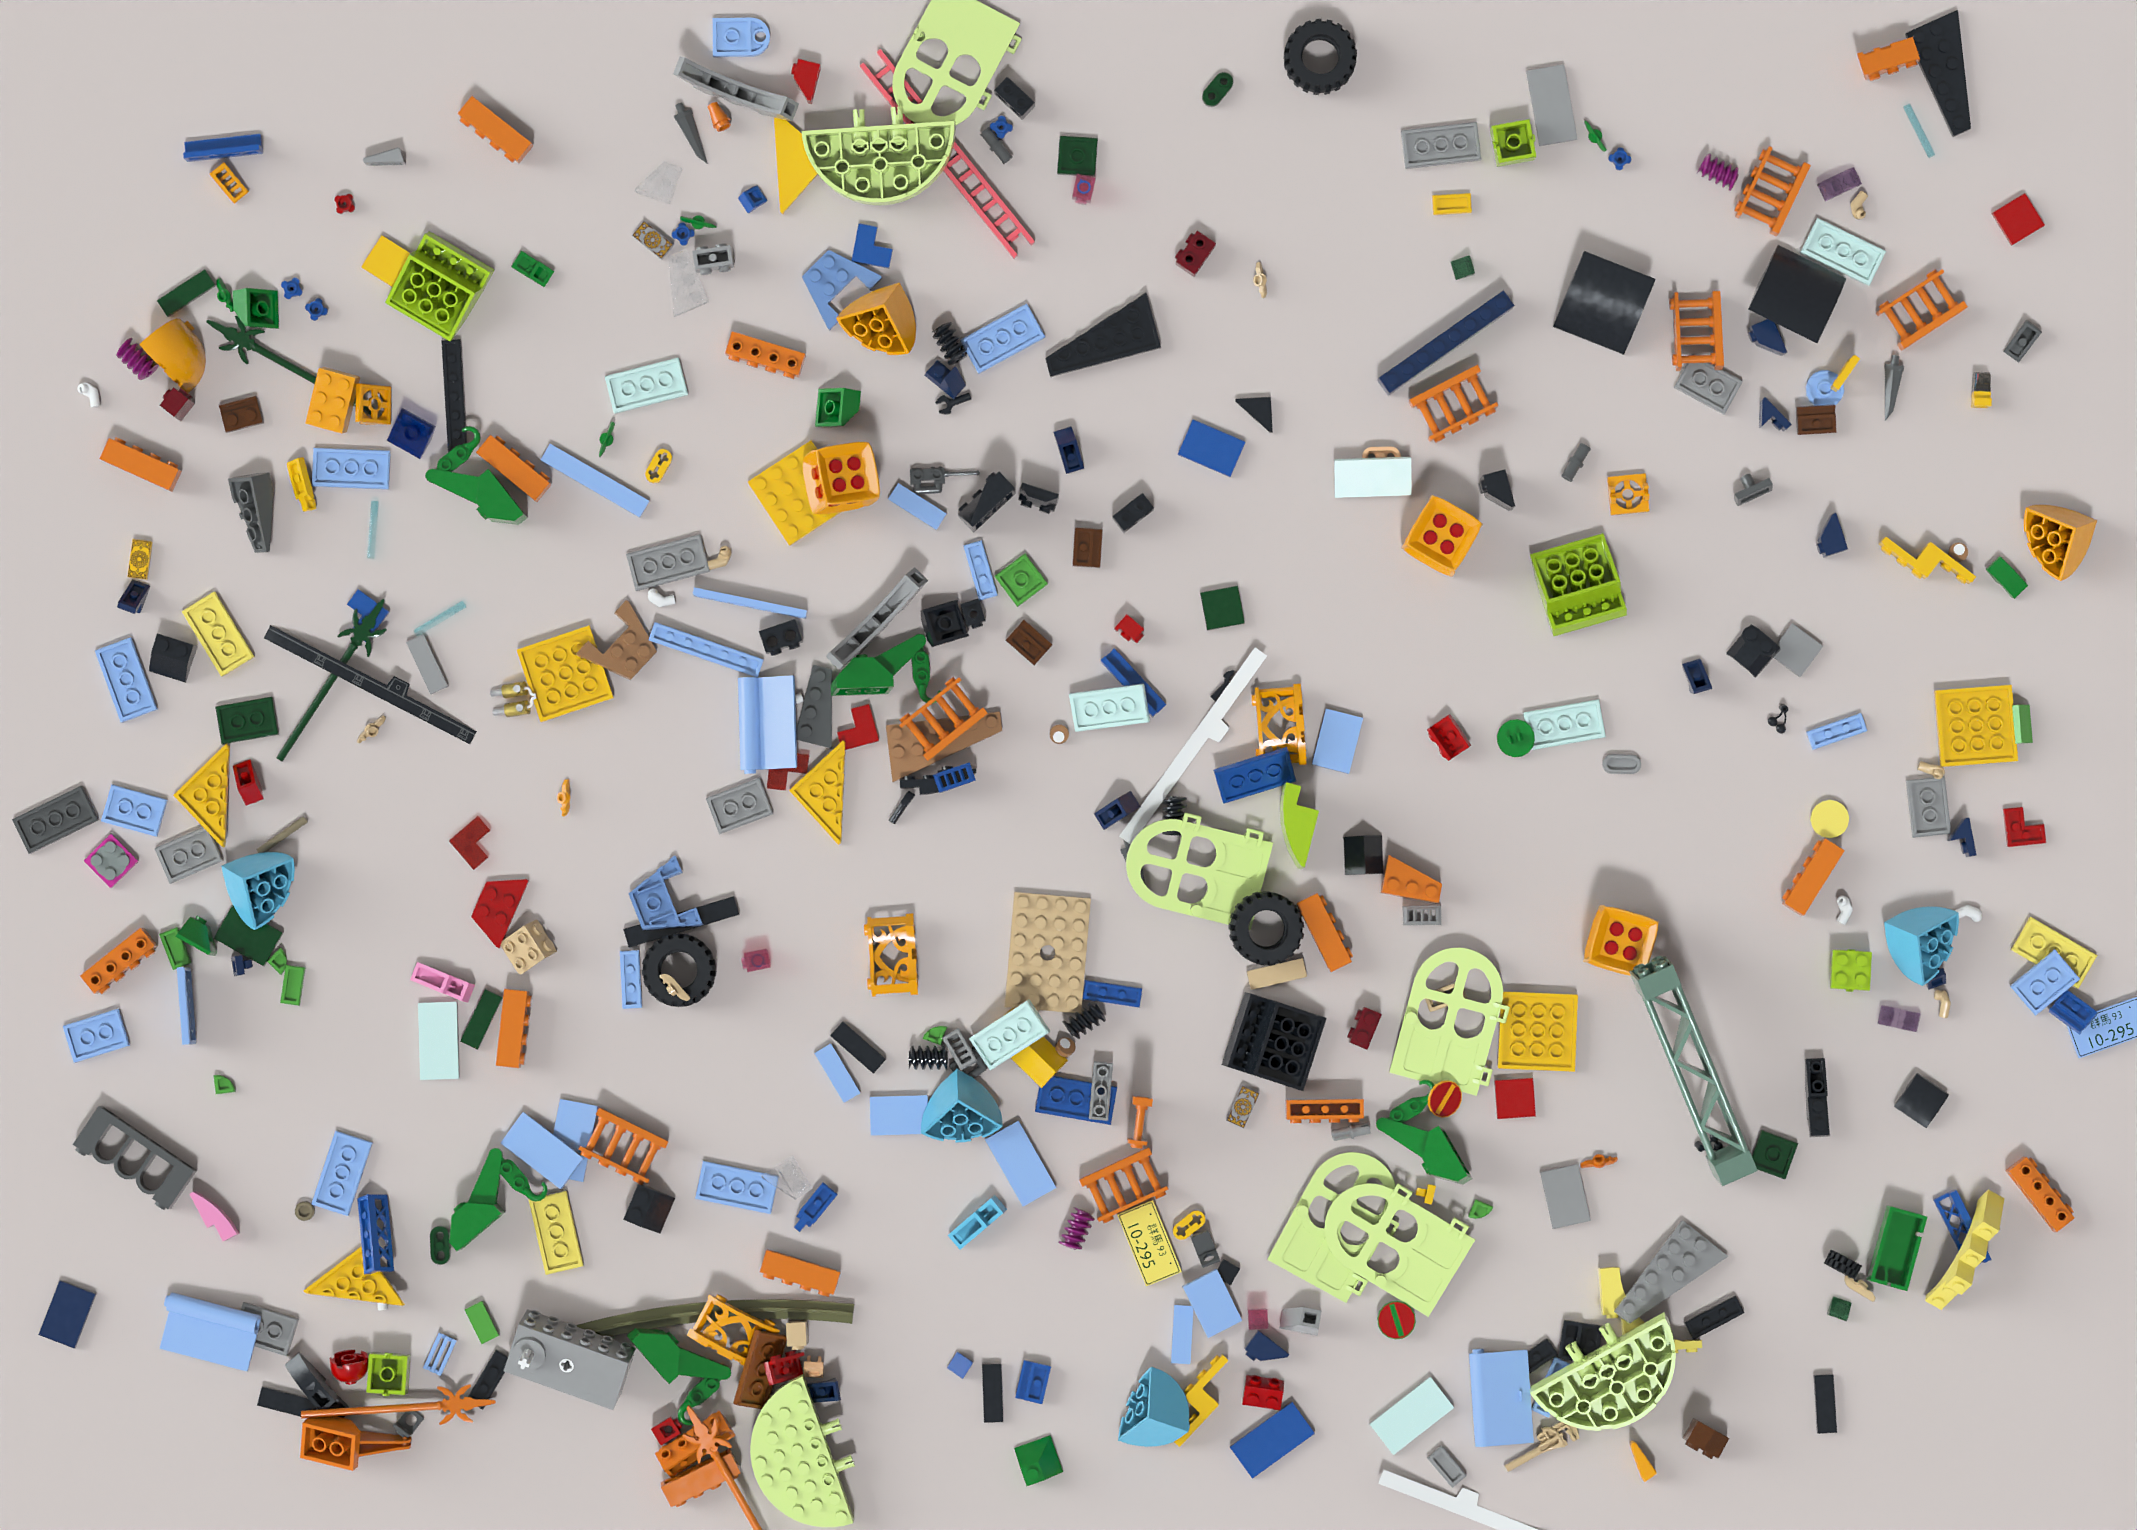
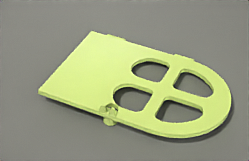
M931 0L893 74V95L898 107H903V114L914 123L955 121V124L958 125L965 121L976 107L985 110L992 97L985 90L1006 51L1014 54L1022 40L1015 35L1020 23L977 0ZM928 39H939L947 45L948 55L939 69L929 66L916 57L920 45ZM1012 39L1016 41L1013 49L1008 47ZM969 55L978 62L981 73L975 85L967 86L950 76L949 72L959 56ZM911 68L929 76L933 80L921 104L912 103L907 98L905 92L904 78L907 70ZM943 86H948L966 97V103L958 111L950 115L937 116L931 111V106ZM982 96H985L987 98L984 104L982 105L979 103V101L981 100Z
M1186 812L1184 813L1183 820L1164 819L1142 829L1129 847L1126 858V871L1132 888L1147 903L1158 908L1229 925L1231 913H1234L1236 909L1235 906L1241 903L1244 897L1251 896L1255 892H1261L1273 846L1272 842L1262 840L1263 831L1247 828L1244 836L1200 825L1202 816ZM1188 817L1196 819V823L1187 822ZM1166 831H1178L1181 833L1180 845L1177 856L1174 859L1148 853L1147 844L1149 840ZM1250 832L1259 834L1258 839L1249 837ZM1193 837L1207 838L1214 844L1216 858L1211 865L1201 867L1187 862V854ZM1145 864L1168 868L1172 871L1166 895L1158 896L1144 884L1140 872ZM1185 873L1203 877L1207 883L1205 896L1196 903L1183 902L1177 897L1181 878ZM1254 916L1250 921L1249 930H1251Z
M1454 947L1433 954L1421 965L1413 982L1389 1073L1419 1081L1429 1080L1434 1084L1449 1080L1455 1082L1460 1087L1461 1092L1477 1096L1480 1084L1489 1086L1493 1069L1485 1068L1494 1030L1497 1022L1506 1023L1510 1009L1509 1006L1502 1005V981L1497 969L1489 959L1477 951ZM1444 962H1454L1459 967L1455 986L1450 994L1426 987V980L1429 974ZM1471 969H1480L1487 976L1491 986V999L1488 1003H1481L1463 997L1465 982ZM1425 998L1448 1005L1445 1022L1438 1029H1429L1418 1019L1419 1005ZM1460 1008L1484 1014V1026L1477 1036L1462 1038L1455 1032L1454 1023ZM1500 1009H1505L1503 1019L1499 1018ZM1483 1072H1488L1486 1081H1482Z
M1358 1152L1335 1155L1318 1167L1267 1258L1270 1262L1347 1303L1352 1292L1361 1296L1368 1281L1342 1265L1333 1256L1326 1241L1325 1228L1316 1227L1311 1222L1308 1210L1316 1196L1320 1195L1332 1202L1339 1196V1194L1324 1186V1179L1330 1172L1345 1165H1353L1359 1171L1353 1186L1365 1184L1370 1178H1377L1381 1181L1382 1185L1393 1190L1395 1189L1396 1184L1389 1170L1377 1159ZM1355 1199L1351 1205V1210L1371 1224H1377L1389 1203L1385 1199L1382 1213L1376 1215L1359 1206L1357 1199ZM1391 1220L1390 1223L1394 1227L1391 1233L1388 1234L1393 1236L1400 1223ZM1343 1221L1337 1228L1339 1242L1347 1254L1356 1257L1367 1240L1359 1245H1350L1344 1242L1340 1234L1345 1222ZM1379 1242L1376 1244L1375 1248L1373 1249V1251L1371 1252L1370 1256L1368 1257V1259H1367V1264H1368V1262L1370 1261V1259H1371V1257H1372L1374 1251L1376 1250V1248H1377ZM1358 1282H1363L1359 1291L1355 1290Z
M1365 1183L1353 1186L1342 1192L1331 1204L1325 1220V1237L1333 1256L1348 1269L1429 1317L1475 1242L1474 1238L1466 1234L1469 1226L1455 1217L1449 1224L1409 1200L1413 1192L1399 1183L1394 1190L1380 1184ZM1399 1188L1407 1193L1406 1197L1398 1193ZM1363 1196H1379L1385 1198L1389 1205L1379 1222L1371 1224L1352 1212L1351 1205L1355 1199ZM1398 1210H1405L1417 1220V1234L1411 1241H1399L1386 1232L1387 1226ZM1343 1221L1354 1224L1369 1235L1367 1242L1356 1257L1347 1254L1339 1242L1337 1228ZM1455 1223L1464 1227L1461 1231L1454 1227ZM1378 1242L1387 1244L1399 1254L1398 1266L1388 1273H1378L1367 1265V1259Z

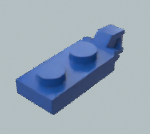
M823 1182L799 1211L796 1217L800 1220L794 1228L800 1232L805 1225L811 1227L838 1194Z

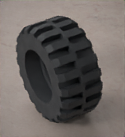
M1316 19L1314 22L1309 20L1304 25H1299L1294 33H1291L1284 50V68L1287 70V76L1290 80L1294 81V85L1297 88H1303V91L1306 93L1308 91L1314 92L1313 95H1319V93L1326 95L1330 94L1333 90L1336 92L1349 81L1356 65L1357 50L1355 49L1354 39H1351L1348 30L1342 29V25L1339 23L1336 25L1332 23V20L1328 19L1327 21ZM1323 40L1336 48L1338 62L1332 71L1318 74L1305 67L1302 53L1310 42Z
M1269 891L1255 892L1251 896L1244 897L1243 901L1235 906L1234 913H1231V922L1228 926L1230 930L1229 937L1234 944V948L1242 957L1258 965L1272 966L1276 963L1281 964L1285 962V959L1291 958L1294 955L1293 952L1299 949L1301 945L1299 944L1300 940L1304 937V933H1302L1304 922L1301 919L1300 911L1296 908L1297 906L1285 896ZM1260 911H1273L1283 921V935L1274 945L1260 946L1250 937V921Z
M679 933L666 935L653 943L643 959V982L649 990L648 992L656 1000L666 1005L675 1007L690 1006L706 997L714 985L717 972L715 959L706 944L694 936ZM675 952H684L690 955L697 965L695 980L689 986L682 988L690 996L688 1001L680 999L677 995L672 996L666 989L668 984H664L663 979L660 978L663 961L667 956Z

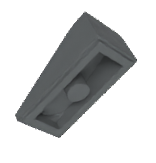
M2026 320L2003 352L2019 363L2040 336L2042 330Z

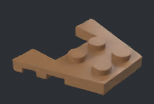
M626 600L614 613L629 626L604 654L587 641L576 655L631 680L657 651L652 642L649 641V636L629 601Z

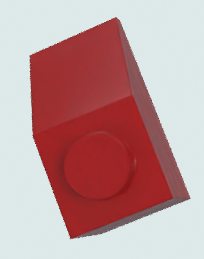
M798 59L797 64H793L791 74L794 75V81L806 101L812 104L821 65Z
M251 759L233 765L237 789L245 805L263 800L262 788Z

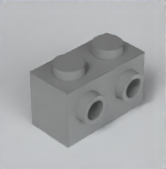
M718 244L714 248H708L707 246L696 248L697 250L692 251L696 272L700 273V275H708L713 270H719V272L731 271L730 268L734 267L731 246Z

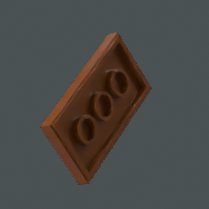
M755 1329L733 1404L756 1409L763 1408L770 1398L773 1385L769 1386L763 1363L771 1361L770 1357L783 1355L787 1335Z

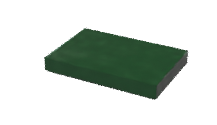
M273 697L215 707L222 745L279 735Z
M232 905L214 939L258 964L265 966L283 932L267 923L253 930L241 919Z

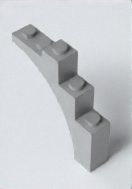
M679 57L673 73L705 94L721 97L735 105L748 107L761 115L793 121L799 103L786 96L767 92L735 81L685 57Z
M914 567L882 602L844 640L832 649L826 657L839 670L853 658H856V655L862 653L894 617L905 609L928 580Z

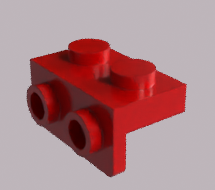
M1451 714L1427 729L1429 738L1437 744L1440 754L1448 761L1472 746Z
M796 1350L786 1352V1357L782 1358L781 1354L770 1357L771 1361L763 1363L769 1386L802 1375L803 1371L799 1357L805 1356L804 1352L797 1353Z
M1246 1375L1242 1405L1280 1410L1284 1392V1381L1277 1378Z

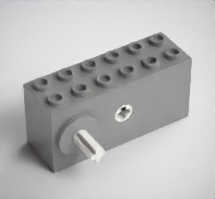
M527 1309L518 1325L504 1372L614 1410L622 1393L636 1348L632 1347L629 1343H621L615 1341L612 1337L601 1336L592 1330L579 1328L573 1323H565L559 1321L556 1317H548L536 1310Z

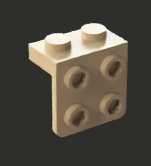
M537 919L521 927L504 939L501 944L502 949L518 974L525 973L540 961L557 952L553 942L548 938Z

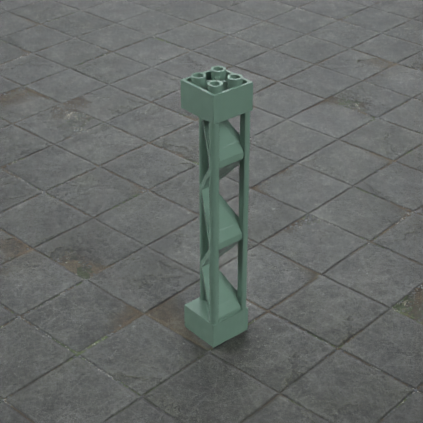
M1657 956L1651 959L1650 963L1636 965L1633 968L1634 970L1629 971L1650 1015L1707 1153L1705 1157L1713 1176L1723 1187L1758 1171L1673 964L1665 956ZM1672 990L1677 1004L1658 996ZM1652 1001L1681 1015L1673 1051ZM1689 1034L1704 1070L1678 1060ZM1679 1067L1708 1081L1700 1116ZM1716 1100L1731 1135L1706 1126ZM1707 1133L1730 1145L1714 1152Z

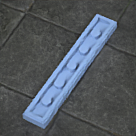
M549 444L541 458L542 462L639 518L650 502L552 444Z
M695 587L693 590V595L699 598L802 619L807 618L808 611Z
M656 622L649 637V641L757 678L764 659Z

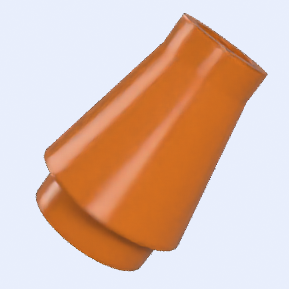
M718 102L708 105L707 108L710 112L713 128L717 129L718 132L728 129L731 126V119L719 106Z

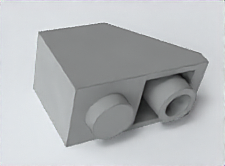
M1306 1307L1283 1309L1279 1329L1317 1336L1322 1311Z

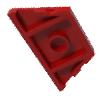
M527 879L486 881L471 915L472 919L497 948L501 947L502 941L506 936L529 883Z

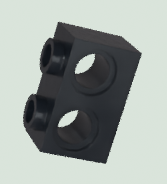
M1008 77L994 90V94L1021 120L1035 107V102Z
M1142 493L1114 514L1112 519L1121 531L1125 533L1154 511V507Z
M795 619L759 631L766 654H771V656L782 653V649L788 647L789 650L796 649L803 642ZM790 630L796 633V637L792 641L787 640L785 637L786 633ZM770 637H776L778 643L776 646L770 647L767 644V640Z

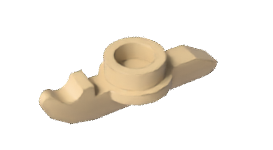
M1261 262L1256 263V275L1253 278V283L1260 288L1259 293L1264 299L1267 295V278L1263 273Z
M382 715L374 723L368 724L358 737L357 743L367 740L368 736H377L378 728L384 723L385 716Z
M668 974L660 975L663 983L668 984L666 989L672 996L677 995L682 1000H690V996L672 976Z
M1845 1276V1284L1850 1289L1872 1302L1875 1301L1876 1298L1873 1292L1867 1289L1868 1285L1864 1281L1858 1280V1282H1855L1854 1279Z

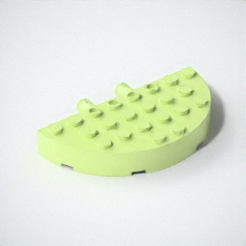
M891 107V125L867 127L865 126V110L859 109L860 117H858L856 109L852 110L854 127L802 131V139L806 154L813 168L831 189L845 198L862 204L890 205L915 197L937 180L952 154L956 134L955 121L903 124V107H897V115L896 108Z
M1665 1312L1620 1337L1616 1336L1610 1323H1606V1327L1601 1326L1599 1331H1601L1607 1344L1588 1355L1582 1354L1576 1342L1571 1343L1572 1347L1570 1344L1567 1345L1565 1349L1574 1362L1530 1386V1394L1546 1412L1556 1417L1557 1420L1580 1429L1595 1431L1610 1428L1616 1429L1644 1417L1665 1395L1674 1373L1676 1358L1673 1331Z
M804 1374L791 1379L777 1389L764 1404L758 1415L750 1445L754 1475L768 1500L788 1517L803 1524L816 1527L849 1525L854 1523V1517L839 1477V1471L855 1467V1464L852 1461V1455L836 1461L833 1459L826 1435L841 1431L842 1426L839 1418L825 1424L820 1422Z

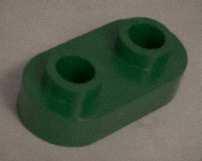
M1222 72L1213 79L1202 94V101L1206 106L1215 107L1222 101L1233 86L1232 76ZM1221 79H1226V80H1227V84H1226V85H1222V84L1220 83V80H1221ZM1211 93L1215 95V99L1213 100L1209 99L1208 95Z
M437 1226L430 1232L431 1259L437 1265L447 1263L451 1257L450 1233L444 1226ZM438 1232H442L444 1234L443 1239H438ZM439 1251L444 1252V1258L438 1257Z

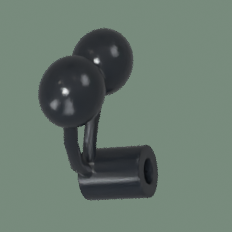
M1780 704L1779 709L1781 713L1777 717H1769L1768 724L1776 726V731L1783 734L1786 731L1784 725L1786 723L1788 707L1785 704ZM1784 713V723L1777 725V718Z
M1710 1134V1143L1715 1142L1713 1150L1722 1149L1723 1145L1718 1141L1719 1139ZM1700 1141L1695 1142L1694 1146L1698 1151H1705Z

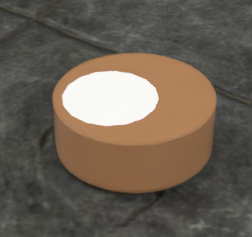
M1955 543L1949 547L1948 555L1955 561L1961 562L1967 558L1968 549L1962 543Z
M1055 725L1052 727L1050 738L1054 743L1063 744L1067 741L1069 732L1065 726Z
M1062 1037L1056 1043L1055 1049L1060 1056L1070 1057L1074 1053L1076 1046L1070 1038Z

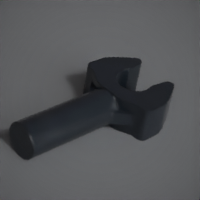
M970 393L960 395L955 399H949L943 395L935 403L936 405L943 402L946 403L947 407L940 410L939 414L948 415L951 414L953 406L972 399Z
M1234 670L1228 671L1223 675L1224 683L1210 696L1215 702L1231 682L1229 678L1235 672Z
M910 791L905 794L889 819L891 823L896 824L915 794Z

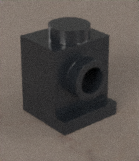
M979 598L960 604L967 627H972V629L982 627L986 620ZM971 611L977 612L975 618L970 616Z

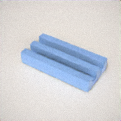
M439 1332L423 1368L441 1376L457 1340ZM441 1338H443L444 1341L442 1343V1346L437 1354L433 1366L431 1367L429 1366V1364L434 1356V1353L438 1347ZM450 1341V1347L445 1355V1358L441 1364L440 1369L437 1370L436 1367L438 1365V1362L443 1354L447 1342Z

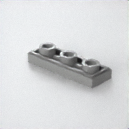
M1094 1061L1089 1119L1108 1121L1113 1063ZM1098 1088H1104L1105 1093L1099 1095L1097 1093Z

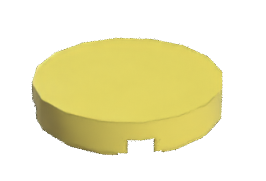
M1827 800L1820 802L1814 807L1811 812L1810 822L1816 834L1824 838H1834L1845 832L1849 823V815L1841 803Z

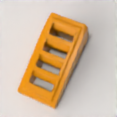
M225 162L209 173L234 204L249 192ZM225 169L227 172L218 179L216 176ZM230 175L232 178L223 185L221 182ZM235 181L237 184L228 191L226 188ZM240 187L242 190L233 197L231 194Z
M1632 1440L1629 1442L1640 1476L1646 1482L1656 1475L1657 1472L1637 1443Z

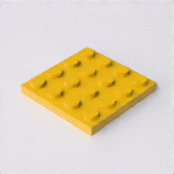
M812 440L748 481V484L789 546L841 513L813 514L810 508L803 475V458L809 452L818 450Z
M590 625L517 649L528 686L532 693H536V699L533 701L541 723L614 698L604 667L576 655L587 641L597 648Z
M2012 685L1934 691L1940 766L1950 767L2018 761L2012 710Z
M1503 992L1502 1005L1509 1006L1510 1009L1506 1023L1499 1022L1498 1068L1575 1072L1578 995ZM1500 1009L1499 1018L1503 1019L1505 1009Z

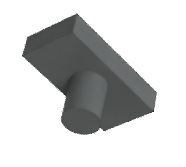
M1751 474L1744 475L1740 480L1745 489L1735 493L1734 501L1737 506H1740L1771 492L1773 484L1770 478L1755 484Z

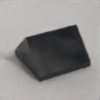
M1382 835L1343 837L1345 875L1383 874Z

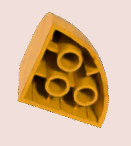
M900 282L879 288L858 298L844 308L836 318L850 337H855L862 343V346L872 351L887 352V355H903L910 353L914 346L916 338L914 313Z
M176 318L159 327L139 345L160 367L165 369L164 372L174 382L178 383L180 388L189 393L197 386L204 374L206 356L201 341L193 332L195 328L188 321L184 322L180 318Z
M2032 505L2026 507L2024 532L2026 531L2029 542L2027 545L2032 556L2037 558L2042 565L2041 568L2052 577L2060 581L2070 577L2087 553L2097 520L2058 506Z

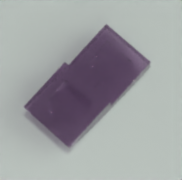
M1852 167L1818 183L1817 186L1826 202L1860 186L1862 183L1855 168Z
M1881 1005L1877 1024L1917 1033L1921 1014Z

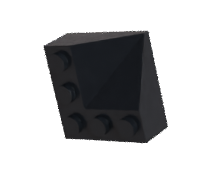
M1000 471L997 474L991 473L986 478L983 491L979 489L972 496L974 499L969 504L965 502L958 509L960 511L958 517L974 533L1016 494L1015 487Z

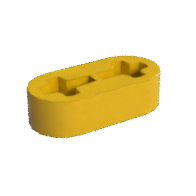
M658 450L646 469L645 477L650 483H659L672 463V455L668 450ZM666 453L668 461H663L661 466L658 465L661 461L659 455ZM658 467L659 470L657 471V474L659 475V477H654L653 480L650 479L651 475L649 474V472H654Z
M1198 1210L1189 1213L1173 1227L1174 1236L1179 1240L1188 1238L1205 1223L1204 1214ZM1192 1215H1201L1200 1224H1189L1193 1220ZM1186 1225L1189 1226V1228L1185 1230V1236H1182L1181 1234H1176L1178 1232V1226H1180L1181 1228H1183Z

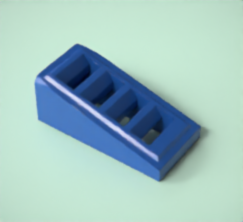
M970 762L933 775L939 793L976 781ZM966 768L969 779H965L962 769ZM956 771H959L961 782L957 780ZM950 773H951V775H952V777H953V780H954V783H955V784H952V785H951L950 780H949L948 775H947V774H950ZM942 776H944V778H945V781H946V784H947L946 787H943V784H942V781H941V778H940V777H942Z

